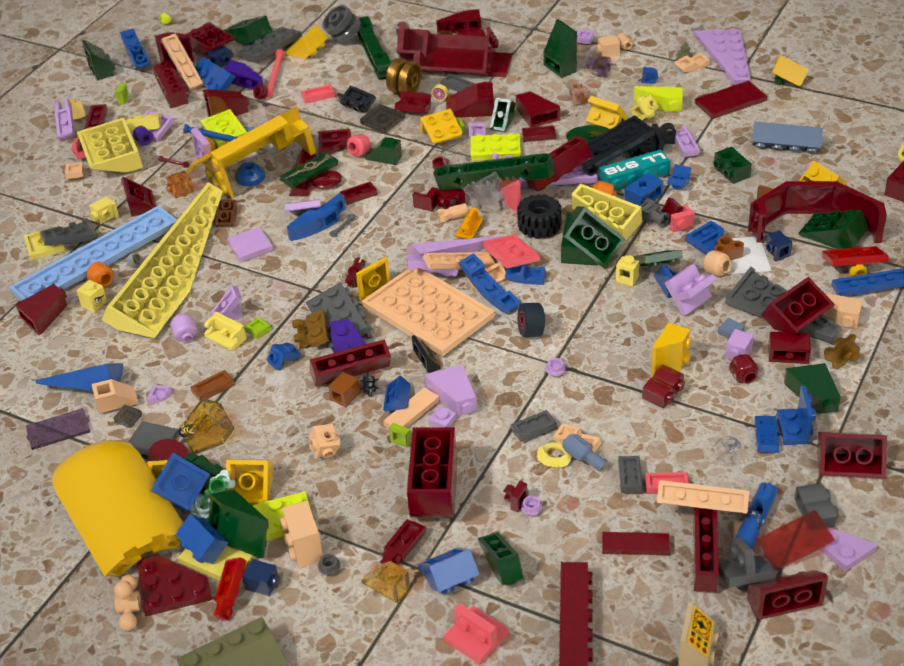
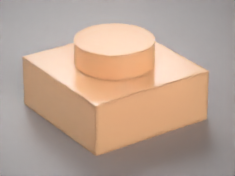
M82 162L66 164L65 175L67 179L83 177L84 166Z

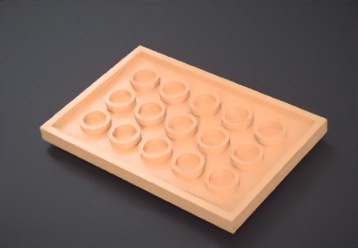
M419 268L416 270L406 269L362 300L364 308L411 337L416 335L426 347L442 357L495 317V311L431 273Z

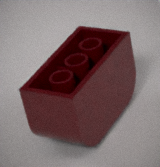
M413 427L407 483L410 518H454L457 482L455 427Z

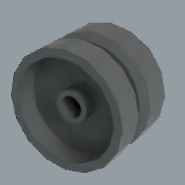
M343 4L334 7L328 12L323 20L322 27L337 43L342 44L356 35L361 22Z

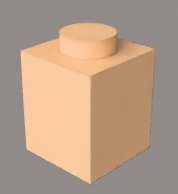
M615 35L598 38L596 52L600 57L604 58L620 56V42Z

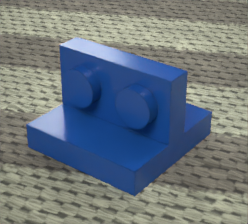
M172 453L163 470L156 478L151 492L189 512L210 474Z

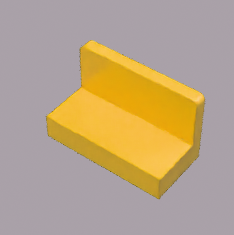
M780 55L774 62L775 66L772 73L799 87L809 69Z

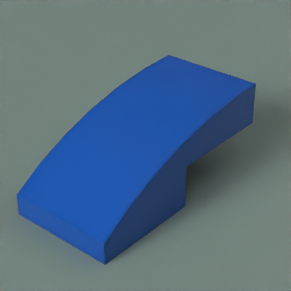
M526 264L508 268L505 277L518 283L544 285L546 269L545 267L527 268Z
M755 416L757 452L779 453L776 416Z

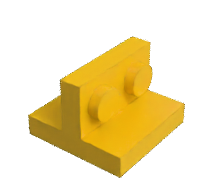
M590 96L588 100L592 105L586 118V122L589 124L611 129L620 124L621 120L625 121L629 117L618 104L594 96Z

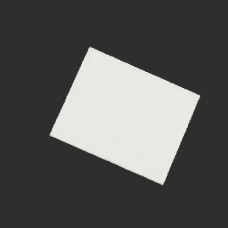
M756 236L732 238L734 241L738 240L744 243V251L741 258L730 260L731 268L727 272L728 275L746 273L750 266L756 269L755 272L771 271L762 243H756Z

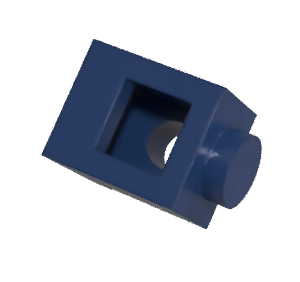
M225 46L208 52L209 60L221 68L232 61L231 58H233L232 51Z
M780 230L770 233L765 237L766 250L774 256L773 260L775 262L791 256L792 241Z

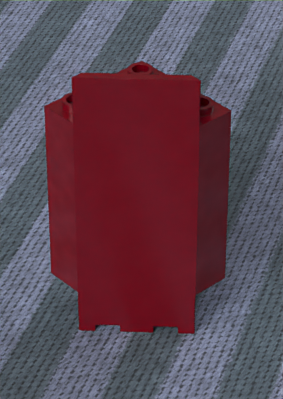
M399 22L396 53L401 59L419 63L422 72L506 78L513 57V53L496 52V48L499 46V39H497L491 27H487L486 37L431 34L429 30L410 29L405 22Z

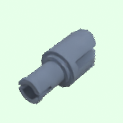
M577 434L568 435L562 442V448L579 462L585 460L598 471L601 470L607 461L592 451V445Z

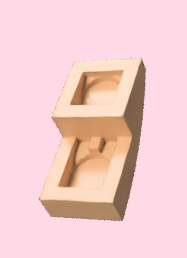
M700 52L692 58L687 55L674 62V65L682 72H692L710 65V59Z
M563 423L553 436V440L562 444L568 435L577 434L592 445V451L594 452L601 445L599 437L582 434L580 427Z

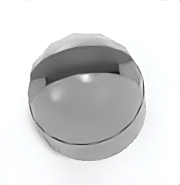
M135 252L128 256L127 263L131 267H138L143 263V258L141 254Z

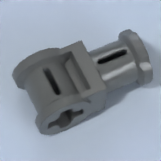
M647 198L641 205H638L642 207V220L648 223L654 221L662 228L668 224L670 214L660 211V206L655 204L652 199Z

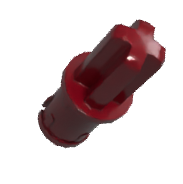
M360 257L355 258L353 265L349 267L348 275L345 279L348 287L356 284V273L365 266L363 258L360 263Z

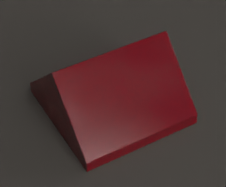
M124 176L121 178L131 217L142 215L156 207L151 189Z

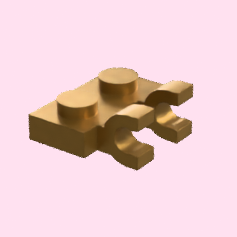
M323 309L306 315V320L296 319L292 321L293 328H297L294 341L296 343L299 342L300 349L311 345L313 348L330 341L327 316Z

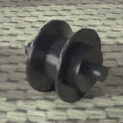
M367 372V376H363V379L359 380L364 385L360 390H364V393L372 396V392L380 389L375 386V382L379 379L371 376V372Z

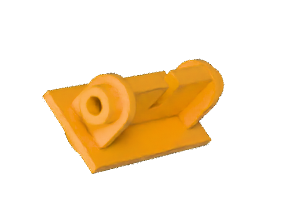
M476 207L469 209L455 237L464 239L474 237L484 217L479 216Z

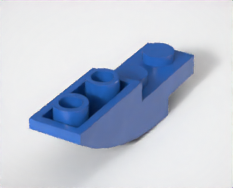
M134 28L120 32L125 51L133 67L138 69L149 66V59Z
M338 193L316 211L310 208L287 226L289 240L294 241L312 236L338 222L339 214L346 209L344 195Z

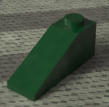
M499 532L478 538V542L489 565L502 586L513 585L517 581L524 579L519 554Z

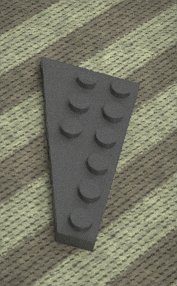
M750 266L726 297L725 304L762 317L761 314L769 303L787 292V290L778 284H772L768 281V277L765 275L760 276L755 272L756 269ZM821 315L800 330V332L810 333V336L833 343L840 333L841 326L825 315Z

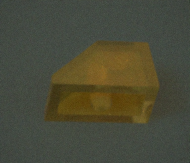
M390 561L375 565L361 580V583L398 603L410 589L409 571Z

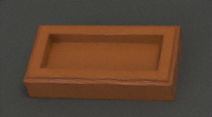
M223 370L190 388L196 398L203 402L234 386L235 383L231 376Z

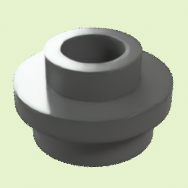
M326 554L320 558L318 569L323 575H333L339 571L340 561L335 555Z

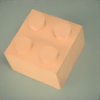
M308 501L282 508L283 517L280 518L283 531H285L283 532L285 543L290 547L288 551L291 561L296 560L298 568L318 563L323 553L319 532Z

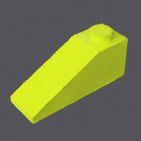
M634 86V102L642 95L645 98L651 94L659 106V110L682 112L683 87Z

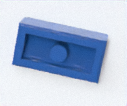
M398 376L386 387L383 407L385 412L408 407L411 384L402 376Z

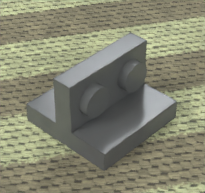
M741 537L731 538L732 547L729 550L732 560L718 562L719 574L730 587L775 579L773 568L761 555L754 556L753 550Z

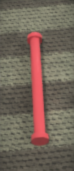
M281 49L277 50L275 54L276 59L267 87L268 98H271L274 94L275 81L282 58L285 56V52Z

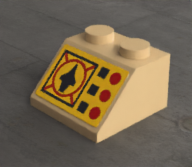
M688 602L680 641L678 666H713L715 651H711L712 646H717L719 632L714 631L715 621L694 603Z

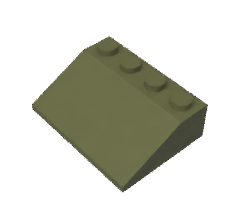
M263 617L176 659L178 666H288Z

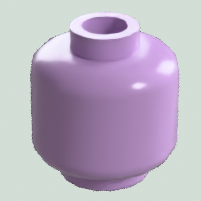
M178 314L170 323L173 336L178 341L189 342L197 334L198 329L193 317L190 315Z

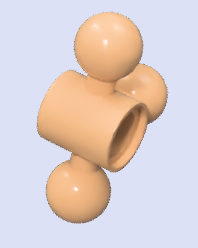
M132 575L123 576L114 588L115 609L117 614H122L118 623L124 631H130L136 627L137 618L132 612L141 611L140 592L134 591L137 588L138 582Z

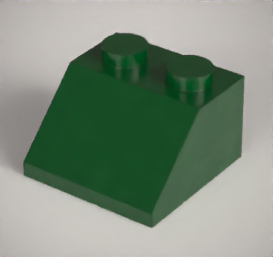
M83 40L82 44L88 67L96 80L114 76L113 70L115 66L113 61L110 60L109 55L105 54L102 48Z

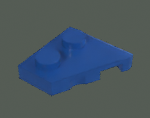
M711 220L687 234L685 241L706 255L714 250L718 238L724 235V228Z

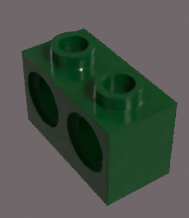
M732 146L715 152L713 165L730 182L734 184L750 178L752 163Z

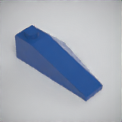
M107 363L35 381L36 384L93 391L92 384L110 379L121 382L124 366L123 363Z

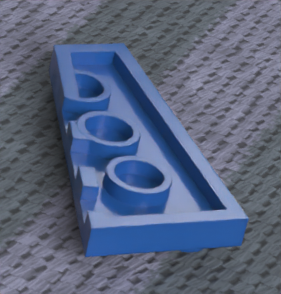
M202 57L195 67L207 89L226 90L236 77L205 57Z

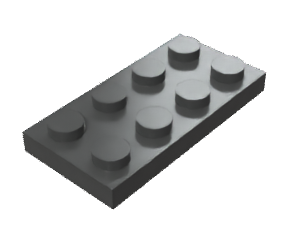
M280 27L277 31L265 35L266 37L254 41V44L243 47V50L238 52L239 57L258 62L301 38V31Z

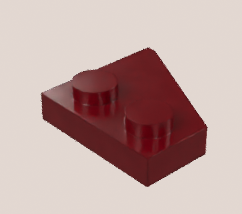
M351 129L318 131L319 155L325 152L332 154L347 147V141L351 137Z

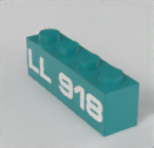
M660 149L599 167V181L611 183L614 185V190H618L632 184L646 173L657 178L670 174V159Z

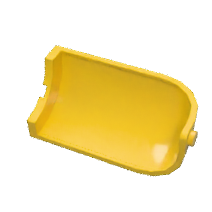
M121 440L101 441L76 451L61 462L52 475V483L58 497L103 575L110 577H121L129 568L142 560L141 555L152 550L154 554L164 549L177 548L181 540L175 534L183 524L171 502L151 492L156 479L140 453L130 443Z

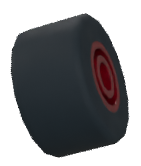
M522 303L519 306L517 322L522 337L542 336L545 329V313L540 303Z

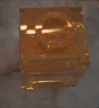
M185 170L166 177L168 183L165 184L166 189L175 199L194 192L191 178Z

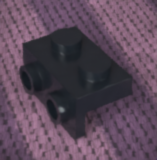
M351 85L344 95L341 93L337 94V97L340 99L339 102L343 106H350L355 111H362L364 113L369 110L376 99L373 94Z

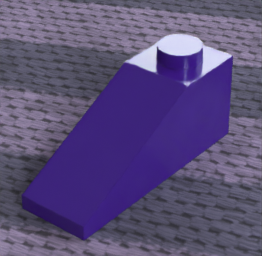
M232 60L223 68L236 76L231 82L232 85L251 90L256 85H263L262 77L245 63Z

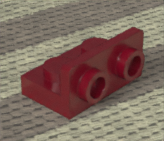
M402 90L400 92V100L395 103V110L426 113L431 110V94Z

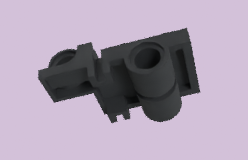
M664 123L659 128L658 124H652L651 127L654 129L655 135L628 150L630 157H637L646 154V152L650 153L660 149L663 152L665 143L675 142L676 129L672 123Z

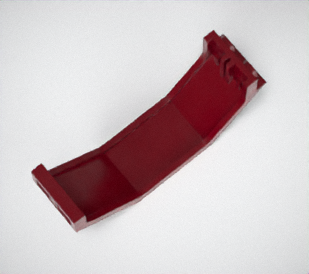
M785 181L750 204L748 232H752V236H756V243H764L763 232H765L766 225L784 214L830 213L832 211L843 212L853 209L854 211L862 210L868 225L867 231L872 233L874 243H882L887 213L883 202L838 181Z

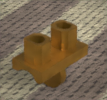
M850 334L846 338L839 337L835 342L834 348L827 347L824 350L825 360L831 361L834 369H839L848 360L855 362L860 358V347L856 346L855 343L856 335Z

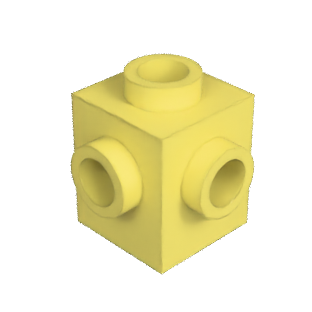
M651 94L645 98L642 95L635 100L636 104L630 108V111L639 119L647 118L648 120L655 115V111L659 106Z

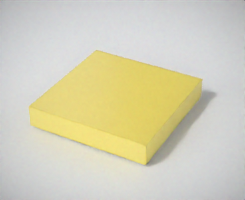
M40 231L24 235L31 260L66 251L64 244H57L55 246L44 245L40 238Z

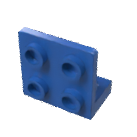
M801 386L797 409H777L776 417L783 445L809 444L810 435H813L812 421L816 420V412L814 408H811L812 398L811 394L807 393L806 386Z

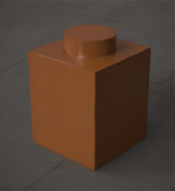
M344 372L328 386L330 400L344 407H347L360 394L359 380Z

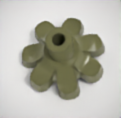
M687 42L681 46V51H677L676 61L687 55L690 58L693 57V53L689 52L691 47Z

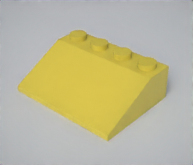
M124 118L77 132L90 169L130 172L143 168L139 152Z

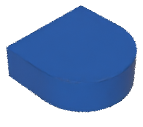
M643 67L641 83H655L658 80V71L652 67Z

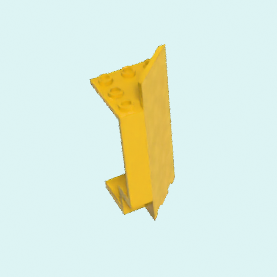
M296 106L193 161L186 172L189 174L205 166L204 173L207 178H211L215 186H219L223 191L222 193L224 195L227 194L232 199L234 195L225 168L270 143L278 150H281L297 142L310 155L316 153L310 128L300 119Z

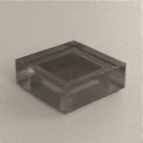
M124 405L113 419L115 423L132 428L142 416V412L137 408Z

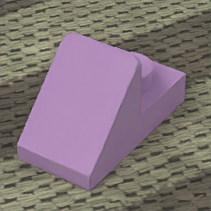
M232 285L211 311L212 316L214 315L213 313L218 312L232 320L243 317L238 306L242 300L238 287Z

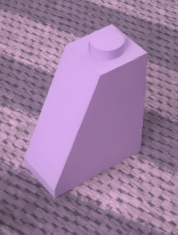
M463 365L424 374L425 387L437 394L440 402L455 412L457 416L477 411L476 396Z

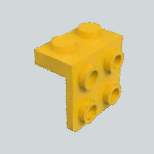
M451 109L423 116L420 119L419 129L421 133L427 132L433 144L462 136V130Z

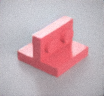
M460 603L454 609L455 624L443 637L446 643L480 665L509 635V628L477 607L472 606L468 609Z

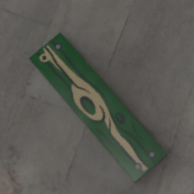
M325 152L280 175V181L293 189L338 165L339 160Z

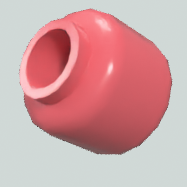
M365 134L351 136L347 141L349 153L355 157L368 154L371 149V142L368 136Z

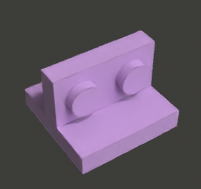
M691 264L664 283L680 313L686 315L712 297L707 286L716 281V278L713 274L706 276L704 273L700 274L695 264Z

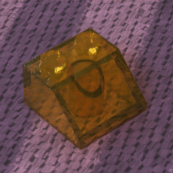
M201 398L180 427L192 452L195 454L224 444L234 431V427L222 404L206 398Z

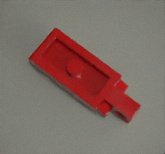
M242 557L226 560L214 598L217 604L213 615L222 621H229L233 613L232 607L239 593L238 589L247 561Z

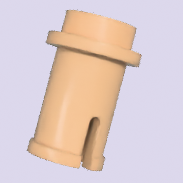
M624 33L617 35V39L624 50L632 47V40L627 38Z

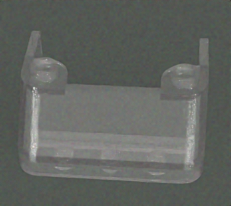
M464 138L440 151L445 166L473 162ZM496 172L476 183L472 182V185L467 183L464 188H461L474 208L502 211L507 208Z

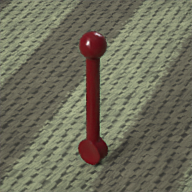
M163 156L158 157L160 162L166 161L183 165L184 168L189 167V162L187 161L180 162L164 158Z

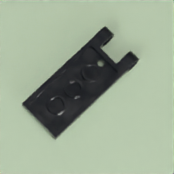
M635 115L587 142L592 157L590 158L591 160L584 162L582 170L589 176H593L602 165L654 136V129Z

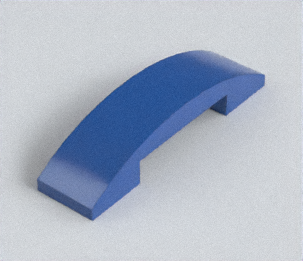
M474 253L459 262L473 286L497 309L508 314L521 305V302L510 290L506 292L485 270V264Z

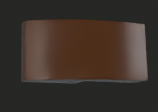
M236 199L219 201L218 210L216 211V227L234 225L237 210Z

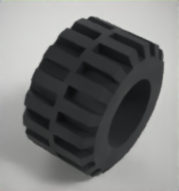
M540 194L524 198L517 206L519 231H522V234L528 235V237L546 238L556 234L562 225V208L559 201L552 196Z

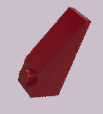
M479 9L464 10L436 20L437 34L438 31H453V34L467 27L481 29Z

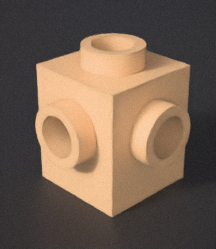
M333 424L313 426L309 436V447L314 452L315 458H330L334 456L341 442L339 435H336Z

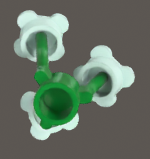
M222 470L220 474L210 479L209 489L205 490L204 496H197L194 505L190 509L191 513H197L205 519L209 517V496L235 487V481L230 479L228 471Z

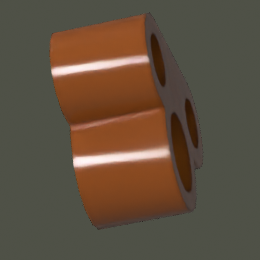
M721 236L717 240L714 251L726 253L730 260L738 259L743 256L744 243L738 240L734 241L729 236Z

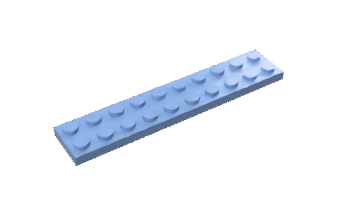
M158 205L9 287L10 291L22 301L52 284H55L59 289H67L86 278L87 270L94 262H103L106 265L114 263L116 260L167 233L177 219Z

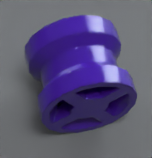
M138 126L133 131V138L145 146L152 142L153 134L146 127Z

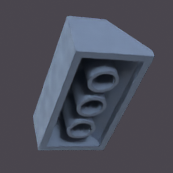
M755 121L752 144H755V147L765 148L766 145L779 150L782 147H786L791 151L807 149L806 152L817 153V151L821 150L823 128Z

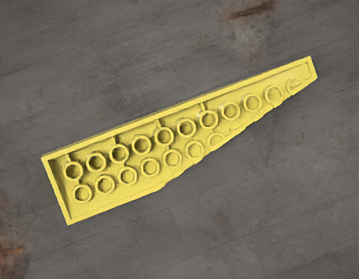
M209 182L205 185L109 303L102 321L120 331L155 338L191 290L223 192Z

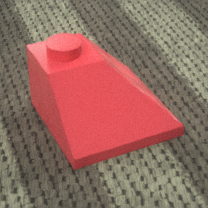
M506 177L505 181L499 178L500 185H496V196L500 195V203L517 212V206L521 201L520 177L519 180L512 177L511 181L508 177Z

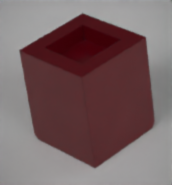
M432 187L427 194L414 192L412 194L413 207L432 212L438 204V188Z

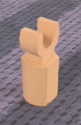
M465 203L449 207L448 209L437 210V217H440V222L466 217L468 214V207Z

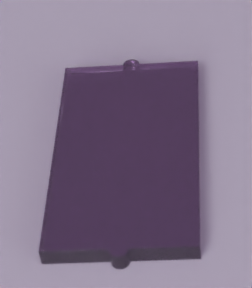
M84 408L32 423L26 425L28 434L26 438L30 442L31 449L35 450L90 433L89 418L86 417Z

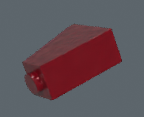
M203 90L208 117L229 109L235 116L249 112V100L240 91Z
M531 91L515 95L516 109L529 127H537L560 121L559 105Z
M52 284L15 305L20 318L34 332L41 335L67 307L65 299L67 295L62 288L59 289L55 284Z

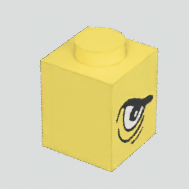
M88 280L77 290L81 307L94 313L107 303L104 288L98 283Z

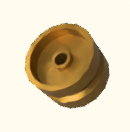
M401 58L394 59L386 75L388 91L397 94L402 90L417 92L422 78L420 64Z

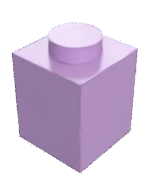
M735 329L726 343L725 358L732 360L737 355H749L752 350L754 335Z

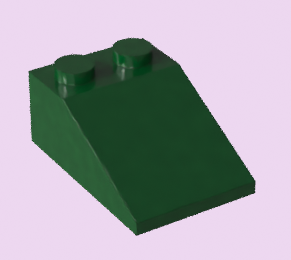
M266 15L242 20L224 29L225 32L235 37V41L241 44L249 43V45L254 44V41L266 37L265 35L273 32Z

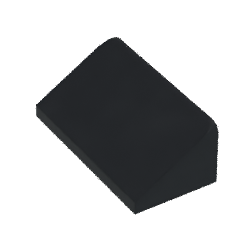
M412 335L413 351L426 371L431 373L440 370L441 366L429 348L416 335Z

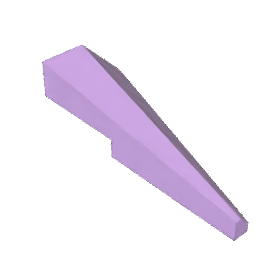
M502 236L417 243L408 246L407 251L409 254L422 256L424 253L476 252L484 249L483 241Z

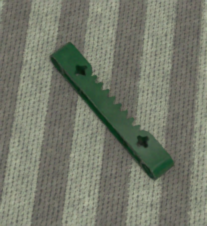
M369 16L359 17L361 24L357 32L358 38L377 78H385L391 61L387 53L383 52L377 40Z
M541 153L441 166L434 170L433 175L440 190L464 188L467 183L472 185V182L478 185L479 181L485 184L486 180L492 183V179L496 182H499V178L505 181L506 177L510 181L512 177H515L517 180H519V177L524 180L548 178L555 173V168L551 155Z

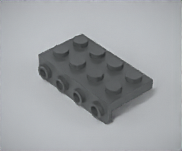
M341 282L306 302L311 313L321 309L325 311L330 338L328 344L333 352L330 321L349 319L360 336L367 333L370 339L373 337L370 332L373 330L368 320L364 322L366 316L361 309L357 310L360 306L355 298L351 299L353 294L348 287L344 288Z

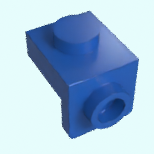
M678 164L674 165L673 174L668 177L667 184H671L676 189H682V187L687 186L692 168Z
M291 343L272 344L267 362L276 370H281L284 361L299 360L301 353Z

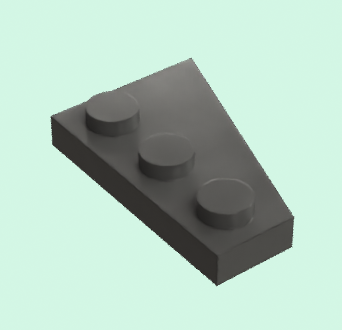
M88 218L82 219V223L76 224L71 222L68 227L57 226L40 231V238L44 245L55 246L64 243L90 242L97 239V232Z

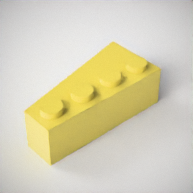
M580 184L571 194L573 210L577 206L586 207L625 238L623 244L642 223V207L583 184Z

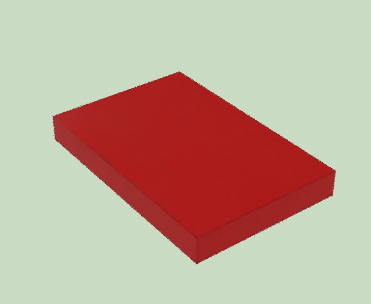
M877 246L822 251V258L832 266L888 262L889 255Z

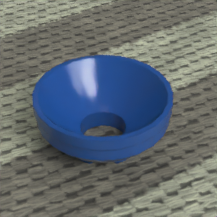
M244 162L235 172L236 182L242 186L258 185L264 181L266 176L264 168L255 162Z

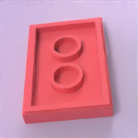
M515 234L483 241V248L507 269L540 261V255Z

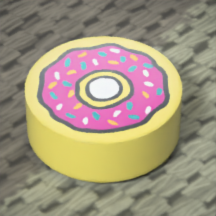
M438 84L432 89V96L438 101H443L448 96V90L444 85Z

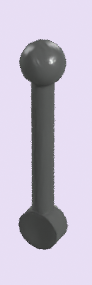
M350 214L344 223L336 230H332L330 232L331 237H336L337 233L351 220H355V214Z

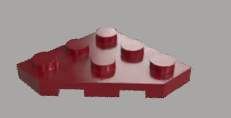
M161 555L142 558V560L137 562L145 617L212 600L208 577Z

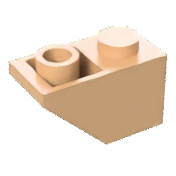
M112 379L92 384L99 414L138 404L134 386Z

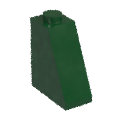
M825 363L786 368L785 386L798 397L800 396L801 386H806L807 393H810L812 398L811 408H814L815 412L821 414L838 411L841 396Z

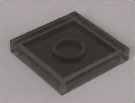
M378 104L360 118V124L386 133L405 118V113Z

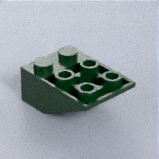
M556 19L543 52V62L545 67L559 77L564 78L577 72L578 35L577 31L561 20Z
M850 209L843 212H818L812 215L798 234L835 249L854 248L868 230V225L862 210L854 211Z
M235 489L211 494L208 522L228 542L227 546L261 559L264 558L267 545V529L269 527L268 519Z

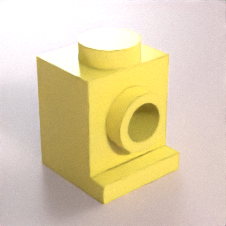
M107 196L89 205L91 219L100 225L113 217H119L116 203Z
M629 255L622 256L616 264V282L633 287L640 277L639 261L634 260V257Z

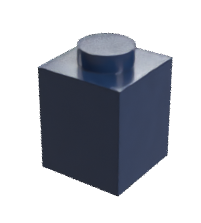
M254 559L250 561L242 575L245 590L267 596L271 595L274 588L276 589L280 582L276 565Z

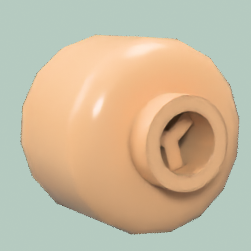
M712 250L704 257L703 267L709 274L723 276L730 270L731 261L726 253Z

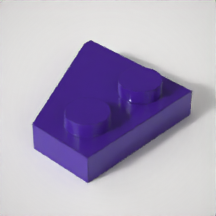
M349 319L330 321L334 353L366 344Z

